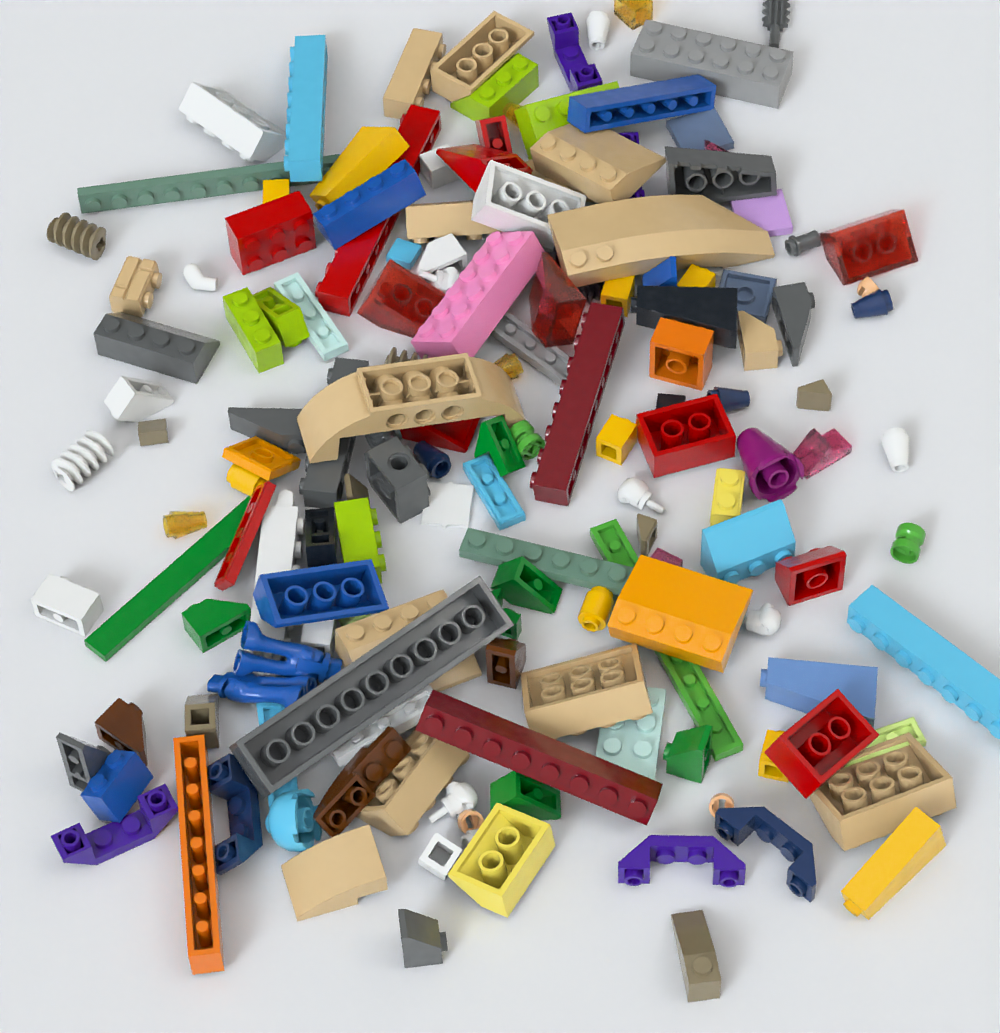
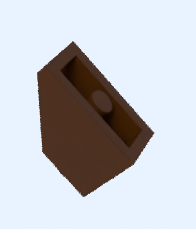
M496 637L487 644L485 649L487 683L517 689L526 662V644L520 643L515 639Z
M118 698L94 722L98 738L115 750L136 752L147 766L146 731L142 717L143 712L136 704L132 702L128 704L121 698Z

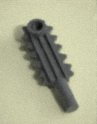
M767 0L763 2V6L766 9L762 10V13L766 16L762 17V21L764 22L763 26L767 27V31H770V47L779 48L780 31H783V28H788L787 23L790 21L786 17L790 15V11L787 10L790 7V4L787 2L788 0Z

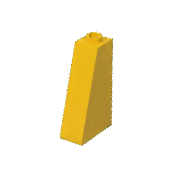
M362 126L323 176V180L310 193L309 196L315 202V207L320 210L323 206L332 203L348 191L365 183L371 177L385 171L409 147L395 127Z
M915 807L841 890L845 900L843 904L845 908L854 916L858 917L862 914L869 920L946 846L941 826L919 808Z

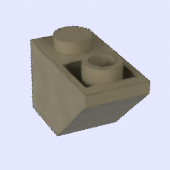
M218 694L188 696L185 702L186 736L204 734L207 749L220 748Z

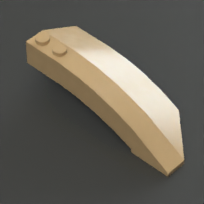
M677 194L630 198L547 215L567 289L645 274L670 256H676L677 269H688L691 264L699 267H722L724 269L775 257L768 231L703 195Z

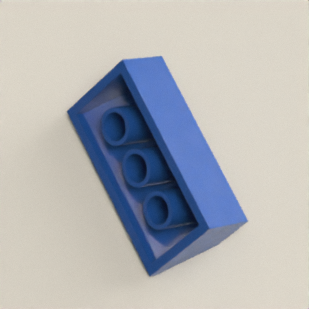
M403 159L380 174L371 177L355 189L348 191L332 203L323 206L320 210L313 213V222L334 250L424 197L426 193L416 171Z
M372 559L261 574L253 592L261 619L275 628L368 615L389 609Z

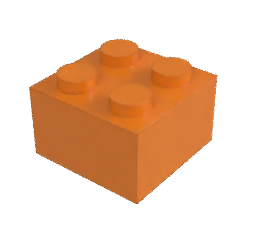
M660 317L650 340L649 377L702 391L712 368L714 331Z

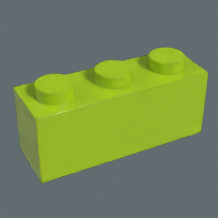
M248 287L223 296L226 319L258 373L284 364L281 341Z
M368 497L334 502L343 563L372 559L380 584H382L381 572L387 570L384 554L378 555V548H382L380 531H374L373 527L378 525L376 508H370Z

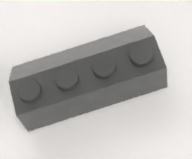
M123 312L105 314L93 333L98 355L195 384L199 382L220 346L219 340Z

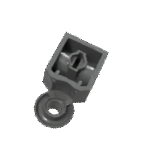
M400 429L365 434L366 440L371 447L364 455L367 465V478L372 489L400 524L422 513L423 509L429 507V496L431 495L427 484L429 473L422 463L418 464L414 459L411 448L407 444L403 445L400 441L402 440Z

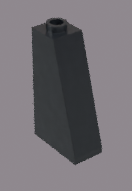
M637 285V297H631V313H636V325L656 329L660 317L677 320L682 323L713 330V344L736 349L738 288Z

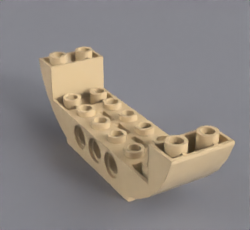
M468 353L357 368L356 372L338 379L313 396L297 417V422L309 463L337 460L340 438L488 416L497 417L500 415L504 416L510 429L515 423L526 420L509 375L492 362L481 358L469 357Z

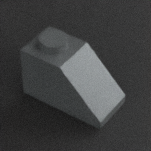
M398 909L404 967L412 968L443 964L442 951H448L446 931L439 932L438 920L407 909Z

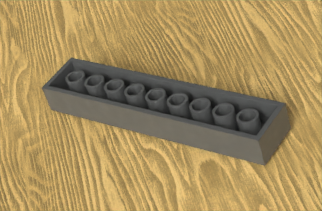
M478 576L236 741L229 749L264 799L514 626V624L481 576Z

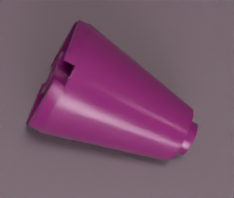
M748 428L740 433L736 440V446L750 489L756 498L774 502L785 499L798 488L795 484L799 478L803 479L804 466L800 459L758 428Z

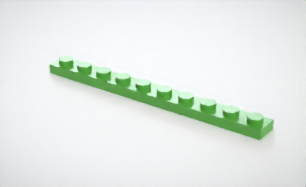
M617 519L590 528V536L603 560L630 567L635 566L638 556ZM654 651L695 726H713L711 755L714 760L718 761L743 751V743L700 666Z

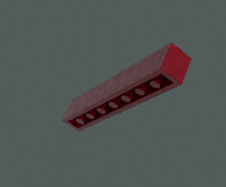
M591 302L588 313L584 312L582 315L581 335L577 334L575 337L574 357H569L568 376L567 379H562L559 391L561 398L559 402L554 403L552 411L553 423L546 428L545 448H540L537 458L539 467L537 472L533 471L530 479V488L534 490L536 501L569 506L624 329L623 307Z
M434 689L424 706L416 727L418 732L646 826L657 804L663 785L660 782Z

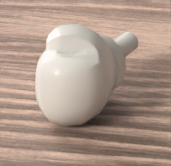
M447 267L442 271L437 270L435 274H431L421 269L418 275L430 280L431 287L445 296L446 291L459 278V271L454 267Z
M634 477L627 478L618 489L617 495L621 503L631 504L640 510H643L647 505L660 514L665 510L664 507L651 500L653 493L648 491L649 487L640 479Z
M765 603L760 610H750L743 624H746L747 631H753L765 636L774 635L781 625V613L770 603Z
M466 782L449 783L446 789L447 796L441 799L444 807L428 816V818L433 823L447 813L454 818L457 815L459 816L464 810L474 809L478 802L475 789Z

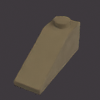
M703 910L671 914L688 1003L720 998L721 976Z

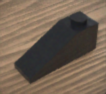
M334 507L305 510V547L308 568L338 564Z

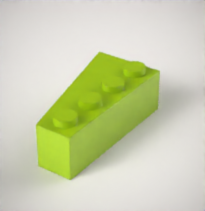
M618 81L526 104L515 110L514 113L528 159H532L530 148L544 134L569 124L567 117L570 96L619 88Z

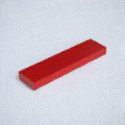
M267 481L255 487L214 582V587L224 591L235 585L277 485Z

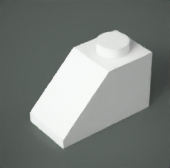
M452 233L427 244L417 268V284L420 292L431 288V281L418 275L421 269L435 274L437 270L442 271L447 267H454L459 271L460 275L468 266L467 253Z
M121 376L104 402L116 420L138 423L172 405L174 400L161 383Z

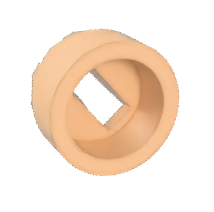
M867 276L859 283L857 294L859 296L862 295L863 298L879 288Z
M718 793L711 798L709 811L713 817H715V812L719 808L720 799H725V808H734V801L731 796L725 793Z
M464 810L457 819L458 827L466 834L467 830L480 828L484 818L476 810ZM467 816L473 826L472 828H468L465 819Z

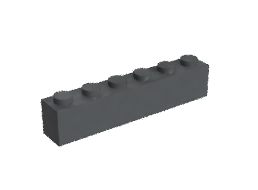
M336 357L333 368L328 369L327 384L330 385L338 379L356 372L357 368L369 367V361ZM356 436L340 438L337 460L309 463L308 456H306L305 472L307 473L305 478H301L299 484V494L304 497L305 507L330 508L334 507V502L341 501L345 486L344 476L348 473Z

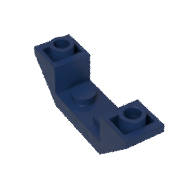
M230 753L207 766L210 793L227 800L230 837L214 846L216 873L219 875H223L244 863L263 845L258 791L235 756Z
M765 807L719 808L715 812L714 828L720 837L727 841L730 840L739 846L753 831H756L762 841L773 844L787 860L793 862L787 871L786 884L796 896L804 897L810 903L815 899L816 874L813 845L810 841Z

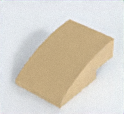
M365 825L322 841L281 865L297 922L357 905L359 897L388 889L386 874L370 825Z

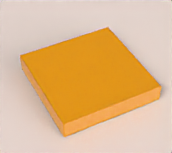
M257 436L224 448L222 455L228 461L267 481L298 469L301 459Z

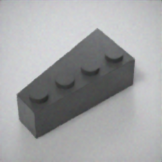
M665 146L668 195H703L716 203L777 195L776 171L772 156Z

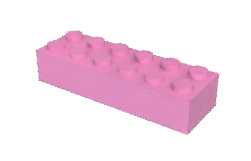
M496 231L487 237L486 242L474 254L471 262L460 273L453 286L446 291L444 298L432 310V314L419 327L417 334L411 340V344L421 359L425 354L428 355V358L468 353L469 357L475 356L547 257L533 231Z

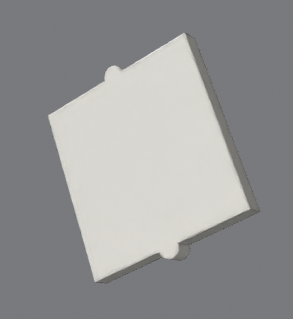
M452 481L448 483L427 482L431 495L429 496V507L423 509L421 525L442 526L443 529L447 527L468 528L474 485L453 484Z

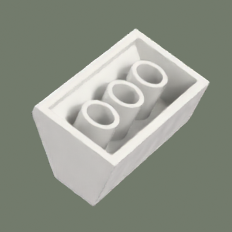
M195 82L191 83L179 110L187 115L186 119L191 123L205 127L203 130L205 133L222 139V145L239 151V156L242 159L251 163L254 160L265 162L285 147L286 132L222 88Z
M490 160L474 196L471 220L502 232L533 231L543 247L553 250L555 244L547 215L585 207L586 195Z

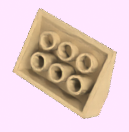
M571 123L548 131L530 148L535 171L573 191L586 195L587 198L598 204L629 199L666 163L665 157L610 129L584 133Z
M443 589L335 629V651L342 660L344 667L446 599L448 596ZM474 653L431 682L429 685L432 689L440 692L480 677L482 672Z
M637 643L521 673L524 713L529 729L555 740L567 735L578 736L584 734L587 730L597 727L609 728L617 722L628 719L639 720L647 714L653 713Z
M909 732L866 748L853 760L907 741L910 745L842 768L809 796L828 832L844 851L857 848L864 843L893 833L915 807L919 808L930 818L956 808L953 778Z

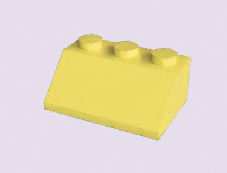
M496 803L449 871V878L481 907L508 918L556 846L551 825Z

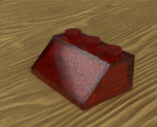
M891 209L819 233L826 259L843 285H848L863 280L867 276L872 277L918 261L904 209Z

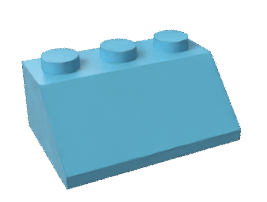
M781 499L703 529L700 565L708 576L736 584L740 580L750 576H758L764 571L776 567V562L786 557H795L796 541L783 501Z

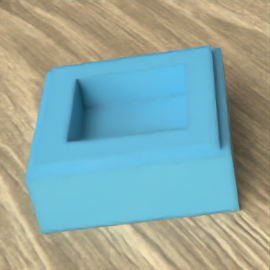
M397 238L386 255V262L411 270L422 252V246Z

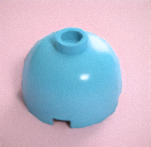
M309 789L292 790L282 793L274 800L266 816L265 825L268 833L271 834L277 845L285 850L302 852L314 845V839L316 841L321 839L322 828L313 819L318 806H313L311 798H314L315 795Z

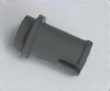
M816 230L797 237L794 235L789 236L788 240L785 241L787 253L790 256L794 255L796 257L803 251L821 246V238Z

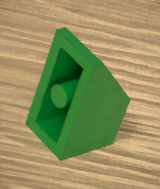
M523 556L500 564L490 587L492 590L502 588L503 599L511 605L548 614L555 613L563 590Z
M205 599L198 604L191 605L181 614L185 631L202 653H205L243 631L246 621H250L251 608L248 604Z
M703 725L676 732L673 742L666 744L663 753V760L667 761V774L702 783L711 760L713 726Z
M515 771L490 784V811L496 803H500L539 820H558L561 818L560 790Z

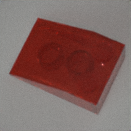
M542 252L529 295L532 332L545 348L570 345L574 342L587 299L547 252Z
M390 259L378 274L357 314L380 328L414 338L419 327L426 322L432 314V310L444 298L445 293Z

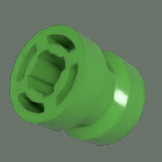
M527 420L519 421L509 429L524 460L533 459L538 455L540 448H544L545 441L538 433H534V427Z
M913 523L900 524L896 531V540L892 543L890 549L891 556L902 563H915L920 555V546L923 545L926 533L924 529Z

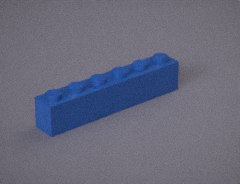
M697 74L570 96L567 121L582 132L587 133L709 111L714 108L717 85Z

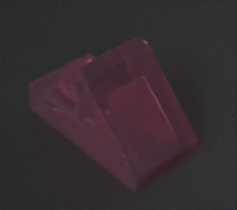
M813 428L793 454L802 462L804 477L809 479L849 455L852 451V445L835 428L823 435Z

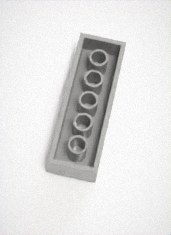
M646 19L631 52L630 76L657 82L699 74L717 85L716 95L778 109L792 75L793 51Z

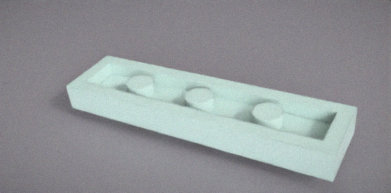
M298 272L274 282V288L277 292L301 308L310 335L308 339L324 361L349 351L347 341Z

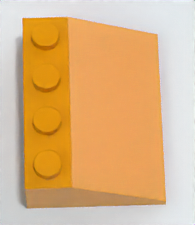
M640 555L617 598L607 627L611 637L632 644L637 643L638 646L724 673L753 590Z

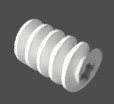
M88 430L85 432L84 437L77 439L76 444H71L68 447V451H63L59 456L60 458H55L52 461V470L59 482L69 491H73L75 486L72 480L77 484L83 483V478L80 474L90 477L91 471L89 467L93 470H98L99 464L97 460L101 463H106L107 457L105 453L113 456L114 451L104 436L94 430Z

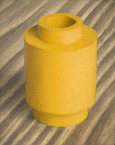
M236 464L230 467L226 477L227 482L231 484L232 488L248 496H252L255 487L267 482L264 478Z
M595 586L586 593L578 614V621L584 629L595 632L606 627L614 605L613 593L601 586Z

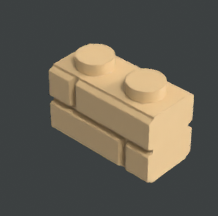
M132 256L126 258L109 295L113 313L123 312L141 318L146 308H151L153 292L155 288L159 289L162 283V273H159L156 261L149 259L141 260L138 257Z

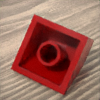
M827 546L821 549H812L808 553L795 557L789 556L776 562L775 581L787 605L791 606L843 590L847 556L845 551L833 546Z

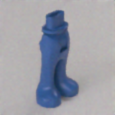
M247 620L241 635L242 649L238 650L235 657L233 675L246 676L252 672L270 673L290 678L302 675L314 677L316 681L318 679L319 683H323L324 680L329 679L341 670L342 660L332 658L330 653L325 652L324 654L322 651L308 645L267 637L262 634L257 623ZM246 650L281 655L286 657V660L269 659Z
M227 672L225 675L214 674L208 681L207 691L218 693L220 698L227 697L234 702L277 703L286 708L316 688L317 683L314 677L302 675L282 678L258 676L253 672L246 676L233 675V672Z

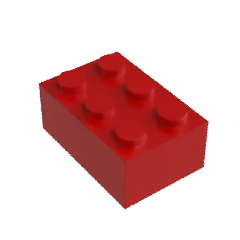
M300 191L290 193L225 218L230 254L242 275L258 271L269 265L282 262L285 259L317 248L312 210Z
M717 394L636 414L637 439L654 478L735 457L736 435Z
M837 689L780 735L764 753L802 796L807 799L863 752L879 734L840 690Z

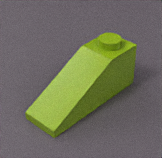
M271 287L253 294L254 299L281 341V345L284 347H295L301 344L302 340L310 337L301 308Z

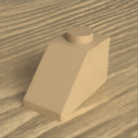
M743 310L738 311L737 334L744 371L777 368L778 357L783 356L782 341L776 339L775 329Z

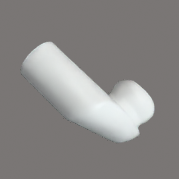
M195 263L184 267L183 274L191 288L217 291L218 278L204 277L199 265Z

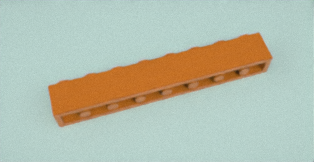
M204 734L173 738L188 958L193 975L225 971L218 877L214 850L212 798L209 791L207 767L209 766L206 741Z

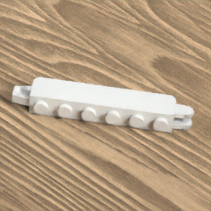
M286 489L280 491L276 498V506H268L263 516L254 589L261 574L300 569L296 562L297 559H302V541H299V535H304L305 519L299 516V509L294 504V493ZM253 597L250 621L257 623L262 634L265 636L292 642V638H288L289 631H294L295 625L275 628L263 621ZM250 651L255 655H260L269 659L279 661L286 660V657L281 655L260 651ZM257 672L258 676L278 677L275 674Z

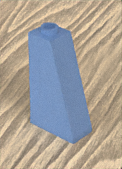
M768 657V668L761 669L760 687H766V700L807 714L835 690L839 689L868 723L874 727L878 667Z

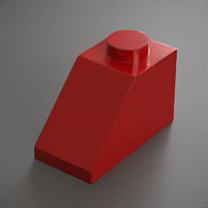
M505 115L475 120L480 145L513 153Z

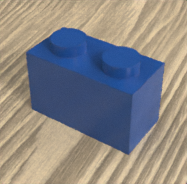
M114 750L107 756L105 763L96 775L89 780L87 787L80 796L99 820L120 823L136 802L137 796L142 794L154 776L136 752Z

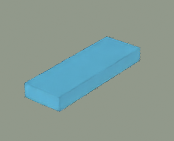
M488 453L463 463L465 474L471 484L474 485V489L499 530L526 520L523 509L504 478L500 477Z

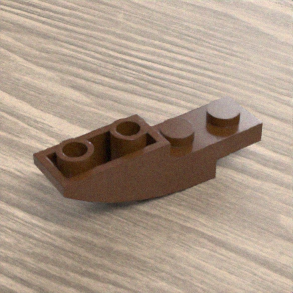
M388 726L368 748L362 747L334 780L318 805L313 819L330 838L339 835L376 796L373 792L375 788L412 750L393 727Z

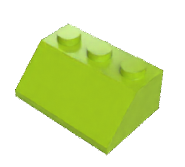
M517 53L506 61L471 95L450 103V107L473 121L499 115L506 116L539 87L538 64Z

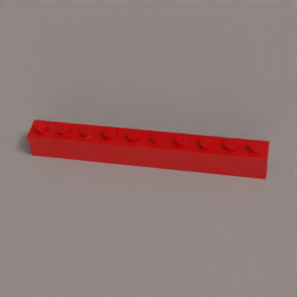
M410 105L407 113L402 115L398 132L408 143L409 147L388 168L405 159L419 176L421 172L419 155L432 149L441 131V115L439 110ZM402 210L335 250V257L332 262L327 264L325 277L322 282H318L315 290V296L325 311L350 317Z

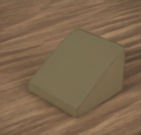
M823 379L798 387L796 400L798 409L831 410L832 393Z
M166 418L138 422L140 446L169 443Z
M350 473L345 474L344 481L347 500L366 497L369 500L367 487Z
M638 513L637 537L641 555L648 556L657 538V519Z

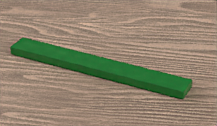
M251 496L243 500L84 640L85 646L107 662L220 562L229 550Z

